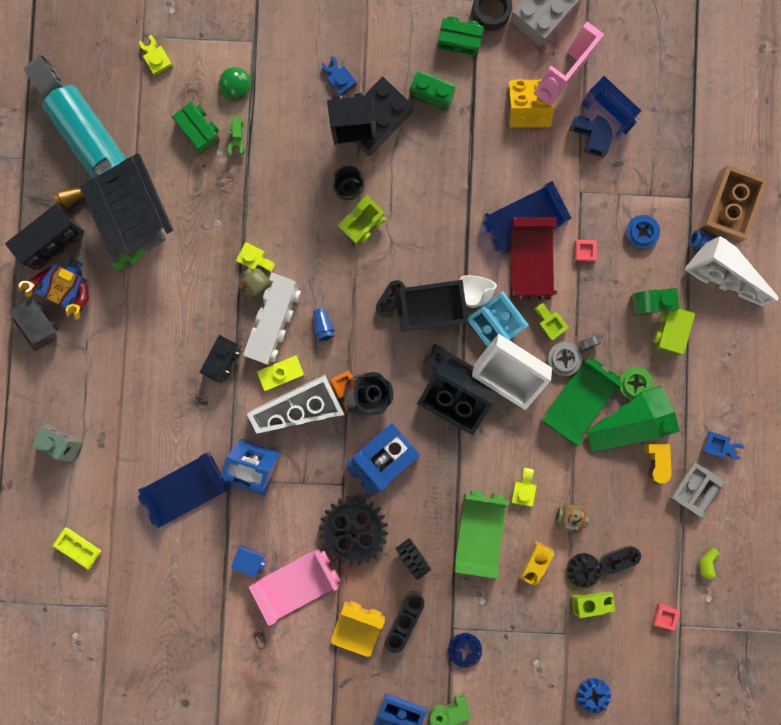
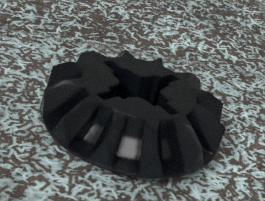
M579 553L569 560L567 576L574 585L589 588L596 584L599 577H601V566L594 556L587 553ZM582 562L586 568L592 569L587 572L586 578L582 573H575L582 569Z

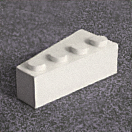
M275 273L270 275L269 280L273 281L272 286L265 290L263 296L265 306L264 308L261 307L257 313L255 321L258 324L257 328L253 327L243 354L248 358L267 365L275 362L279 352L276 350L278 342H283L286 331L283 329L286 322L290 323L294 313L291 308L294 302H298L301 295L300 287L296 281Z
M326 375L314 379L247 413L256 434L344 415Z

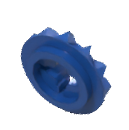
M648 215L634 217L629 221L626 228L627 239H629L631 245L639 249L653 246L660 237L659 224ZM648 226L645 232L647 234V237L643 235L642 237L638 238V234L640 232L638 228L642 229Z
M587 679L580 684L577 690L578 703L588 713L599 714L601 711L607 710V706L611 702V690L601 679ZM592 688L597 694H601L597 697V704L592 699H588L589 696H592Z

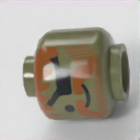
M249 268L240 275L242 279L239 281V287L249 299L255 298L258 300L270 286L269 279L261 269L252 271Z
M566 503L563 507L558 508L556 524L559 525L560 530L578 534L583 528H587L589 516L586 515L585 509L582 506Z

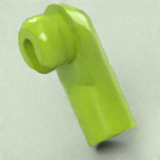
M713 547L699 560L700 574L706 580H713L716 575L713 562L720 556V553Z

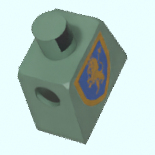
M46 424L41 427L31 446L56 460L73 462L83 442L50 424Z

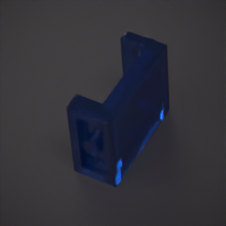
M605 76L589 90L581 103L588 109L597 101L622 125L615 134L617 137L622 133L626 135L640 120L637 116L642 111Z

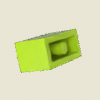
M682 309L661 312L658 320L661 323L660 328L653 337L654 349L674 355H683L695 313Z

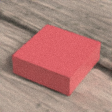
M575 240L574 262L595 263L597 261V241Z
M658 604L652 624L675 632L680 610Z

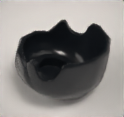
M351 165L342 166L334 173L333 189L340 199L346 201L354 200L363 193L365 181L358 168Z

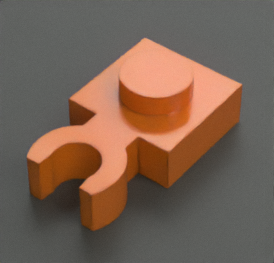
M350 370L328 379L337 399L342 397L344 399L345 384L352 378ZM343 400V407L347 411V406Z

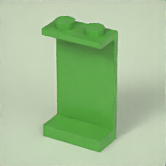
M470 490V494L465 493L454 565L455 573L498 579V562L506 505H509V501L504 499V495L492 493L491 497L483 496V492Z

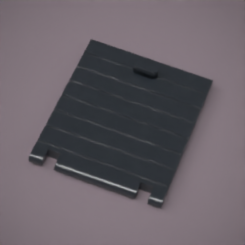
M139 153L125 159L118 165L80 186L113 263L121 260L118 253L122 252L127 257L162 237L161 229L164 228L166 234L174 231Z

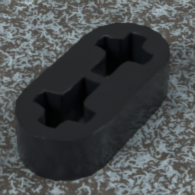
M394 280L388 284L376 304V312L380 317L388 318L397 309L396 295L394 298L390 297L393 293L391 287L399 285L401 286L400 288H404L403 282ZM388 300L392 301L389 305L391 311L382 313L380 305H385Z
M624 546L604 554L600 559V566L607 573H616L637 565L641 560V553L634 546ZM629 550L635 553L632 561L628 558L622 559V557L628 555ZM608 558L619 560L613 563V568L605 566L608 563Z

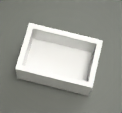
M498 334L475 362L472 377L526 410L551 381L552 368Z

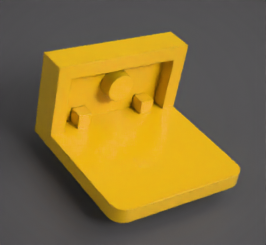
M542 79L509 81L511 104L509 128H551L554 103L549 106L534 95Z
M344 602L331 638V643L369 657L372 655L379 632L383 628L385 616L378 610L361 608L362 605L356 602Z

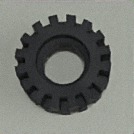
M410 538L395 548L416 580H419L431 571L427 561Z

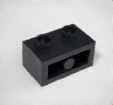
M30 298L9 310L11 319L34 352L57 339L56 331L58 328L52 319L48 320L45 317L46 311L40 302L36 304L33 298Z
M219 335L199 373L222 384L223 381L229 378L232 371L230 368L233 362H237L242 346Z

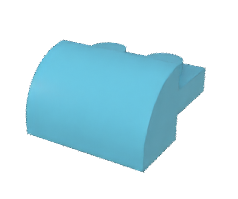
M504 291L468 317L469 323L487 347L498 334L510 340L529 326Z

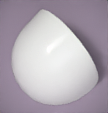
M467 275L459 279L463 280L466 306L470 308H479L487 304L497 287L495 282L480 276Z

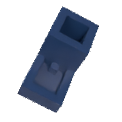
M597 115L593 122L584 116L574 117L570 123L569 131L588 136L584 152L604 158L609 151L612 141V129L608 121L600 115Z

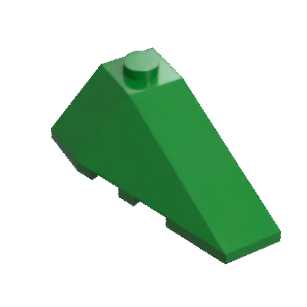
M658 386L640 392L631 402L626 405L623 404L617 412L610 417H605L587 430L586 434L592 452L662 438L680 432L675 411L663 387Z

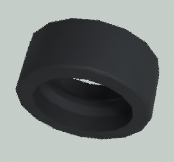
M474 0L472 17L474 21L480 23V26H484L483 29L496 31L503 28L509 21L512 12V0H499L504 5V13L496 20H490L481 15L480 5L483 0Z

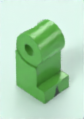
M464 693L456 695V702L445 706L435 705L430 710V722L432 725H455L471 719V713Z

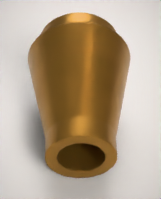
M80 186L57 190V193L53 194L56 203L65 209L70 208L85 198Z

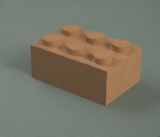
M730 165L724 167L718 174L699 229L738 244L747 240L768 179Z

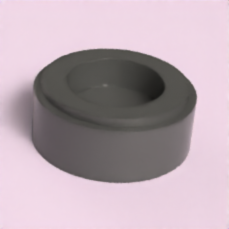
M597 335L579 342L581 351L601 344L600 338Z

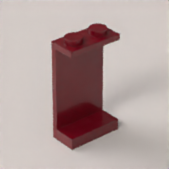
M556 217L513 218L510 220L511 296H517V300H530V296H538V300H550L551 296L557 295V290H554L553 228L556 226Z

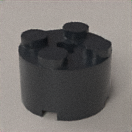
M380 373L358 374L346 382L344 401L348 411L355 415H380L386 411L393 401V388L389 380H386Z

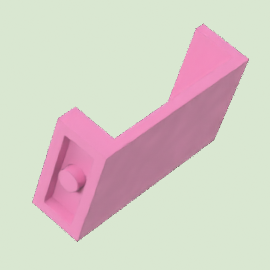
M586 22L567 52L577 62L566 76L550 66L535 90L534 95L551 106L589 59L604 33L589 22Z
M317 548L249 586L268 626L277 622L280 617L333 589L335 591L339 588L338 582H340V578L335 570L331 571L328 565L330 559L325 551L321 552L320 548Z

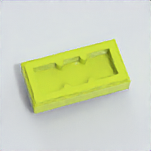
M297 356L257 371L264 391L304 376Z
M67 527L63 529L53 544V547L87 570L92 567L102 550Z

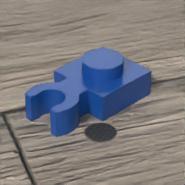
M332 56L330 59L333 66L327 67L325 63H322V68L325 73L331 74L328 77V81L339 96H342L357 85V81L345 66L339 69L336 58Z
M708 431L702 452L720 458H725L727 453L730 458L739 460L741 457L734 454V449L736 447L743 449L744 446L740 443L729 444L730 437Z

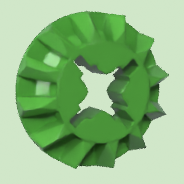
M641 367L628 368L622 373L619 380L623 383L620 391L630 400L635 399V396L640 392L653 388L652 376ZM637 378V382L644 384V386L637 387L634 393V387L628 384V382L634 381Z

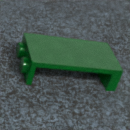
M589 358L584 359L580 368L573 374L540 420L574 446H579L583 440L581 438L592 421L616 388L623 385L619 381L620 377L610 370L609 372L601 368L603 365L594 358L591 360Z

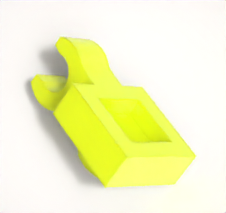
M245 242L236 259L238 263L252 270L260 266L272 272L275 267L272 261L263 258L265 255L263 250Z
M523 468L521 482H514L511 503L533 507L537 487L531 484L534 470Z

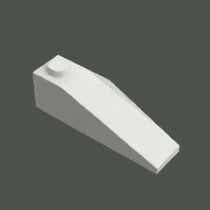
M721 236L705 243L685 268V271L705 283L712 281L720 285L719 289L736 291L739 297L757 305L765 306L778 301L779 297L737 247Z

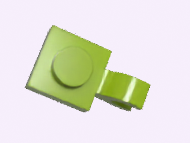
M540 303L534 308L536 313L543 319L539 326L550 341L569 328L559 313L555 311L551 314L544 303Z

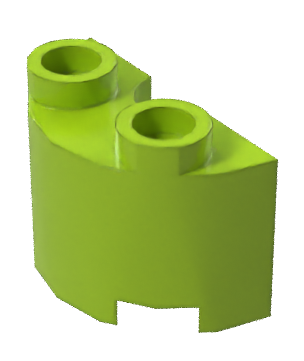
M366 194L356 205L355 209L340 222L338 227L355 243L359 241L365 243L372 236L370 232L375 226L379 228L386 221L384 217L385 212Z

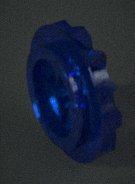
M460 633L450 641L448 654L453 664L461 668H471L479 662L482 656V645L473 634ZM468 642L469 650L474 653H467L463 659V654L458 649H463Z

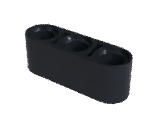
M410 591L405 596L386 634V647L392 653H399L403 650L424 609V597L419 591ZM412 597H417L421 602L419 606L412 607L409 605V600ZM402 617H408L411 623L408 626H402L399 620ZM397 636L401 639L399 645L394 646L390 644V638Z

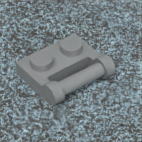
M692 462L670 498L703 519L706 514L705 510L718 490L724 487L725 482L696 462ZM708 481H711L712 485L696 507L693 504Z

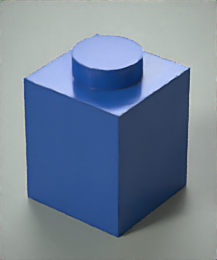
M241 545L237 550L231 568L256 577L258 572L262 573L267 562L263 560L265 554Z

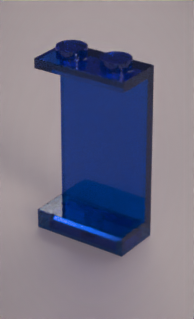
M551 181L545 184L542 189L491 214H484L481 223L485 232L490 233L493 239L491 244L496 252L499 251L503 255L511 251L510 220L513 218L556 217V226L553 230L568 223L572 218L554 182Z
M207 452L150 485L138 489V498L141 504L146 506L150 512L148 517L151 523L159 528L230 490L225 479L220 477L221 471L210 452Z

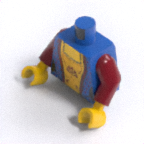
M73 258L70 259L66 269L55 264L53 267L40 272L29 281H22L19 284V292L23 289H28L25 291L26 297H30L32 289H34L35 293L65 307L67 317L71 313H75L74 317L76 320L80 318V311L83 310L89 301L87 279L77 275L83 263Z

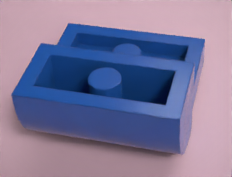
M385 693L380 702L373 725H422L427 708Z

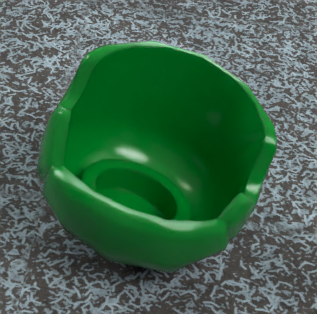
M239 67L227 68L219 78L218 87L220 93L228 100L241 99L249 93L251 87L250 75Z

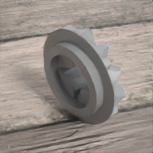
M560 342L549 351L548 363L558 375L568 376L574 374L580 368L582 355L574 344ZM563 350L567 357H573V359L567 361L566 368L562 361H556V359L562 357Z

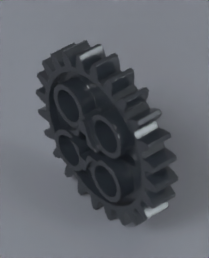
M358 495L355 496L354 501H351L349 496L346 497V502L339 498L338 506L331 503L330 505L333 510L326 509L324 511L328 518L321 517V521L325 525L319 526V529L324 531L323 534L319 535V538L326 539L322 547L329 546L326 553L334 552L333 560L341 557V564L347 559L350 566H352L353 560H356L360 566L361 559L363 558L369 563V555L376 558L375 550L381 552L383 550L379 544H386L387 542L382 538V536L388 535V532L383 530L384 527L388 526V523L381 522L385 518V514L378 515L381 508L373 509L374 501L370 502L369 505L366 504V497L363 498L362 502L359 501ZM358 513H366L369 517L366 523H359L356 519ZM343 516L347 519V525L339 527L336 525L335 519ZM351 525H354L355 528L369 525L373 527L370 530H359L355 536H353L352 532L335 535L336 531L350 530ZM369 534L372 537V542L367 545L363 544L360 541L361 535ZM343 537L348 538L351 541V546L342 548L339 540Z

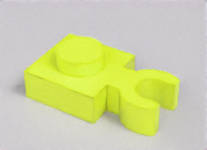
M150 35L151 44L149 46H145L142 41H139V45L144 52H147L143 57L154 76H157L173 67L162 46L156 48L157 43L153 36Z

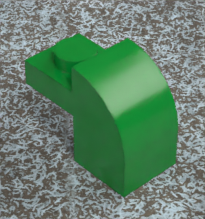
M677 288L647 290L631 295L633 316L680 309Z

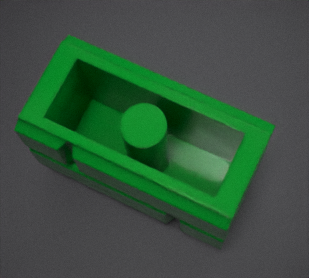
M452 16L447 17V19L443 18L437 48L478 56L484 26H480V23L476 21L461 22L458 18Z
M417 70L409 89V96L448 111L457 85L449 82L445 83L442 79Z
M189 102L172 115V119L196 150L203 154L220 140L217 135L219 129L212 121L210 123L206 121L204 117L207 114L200 105L195 107L192 102Z

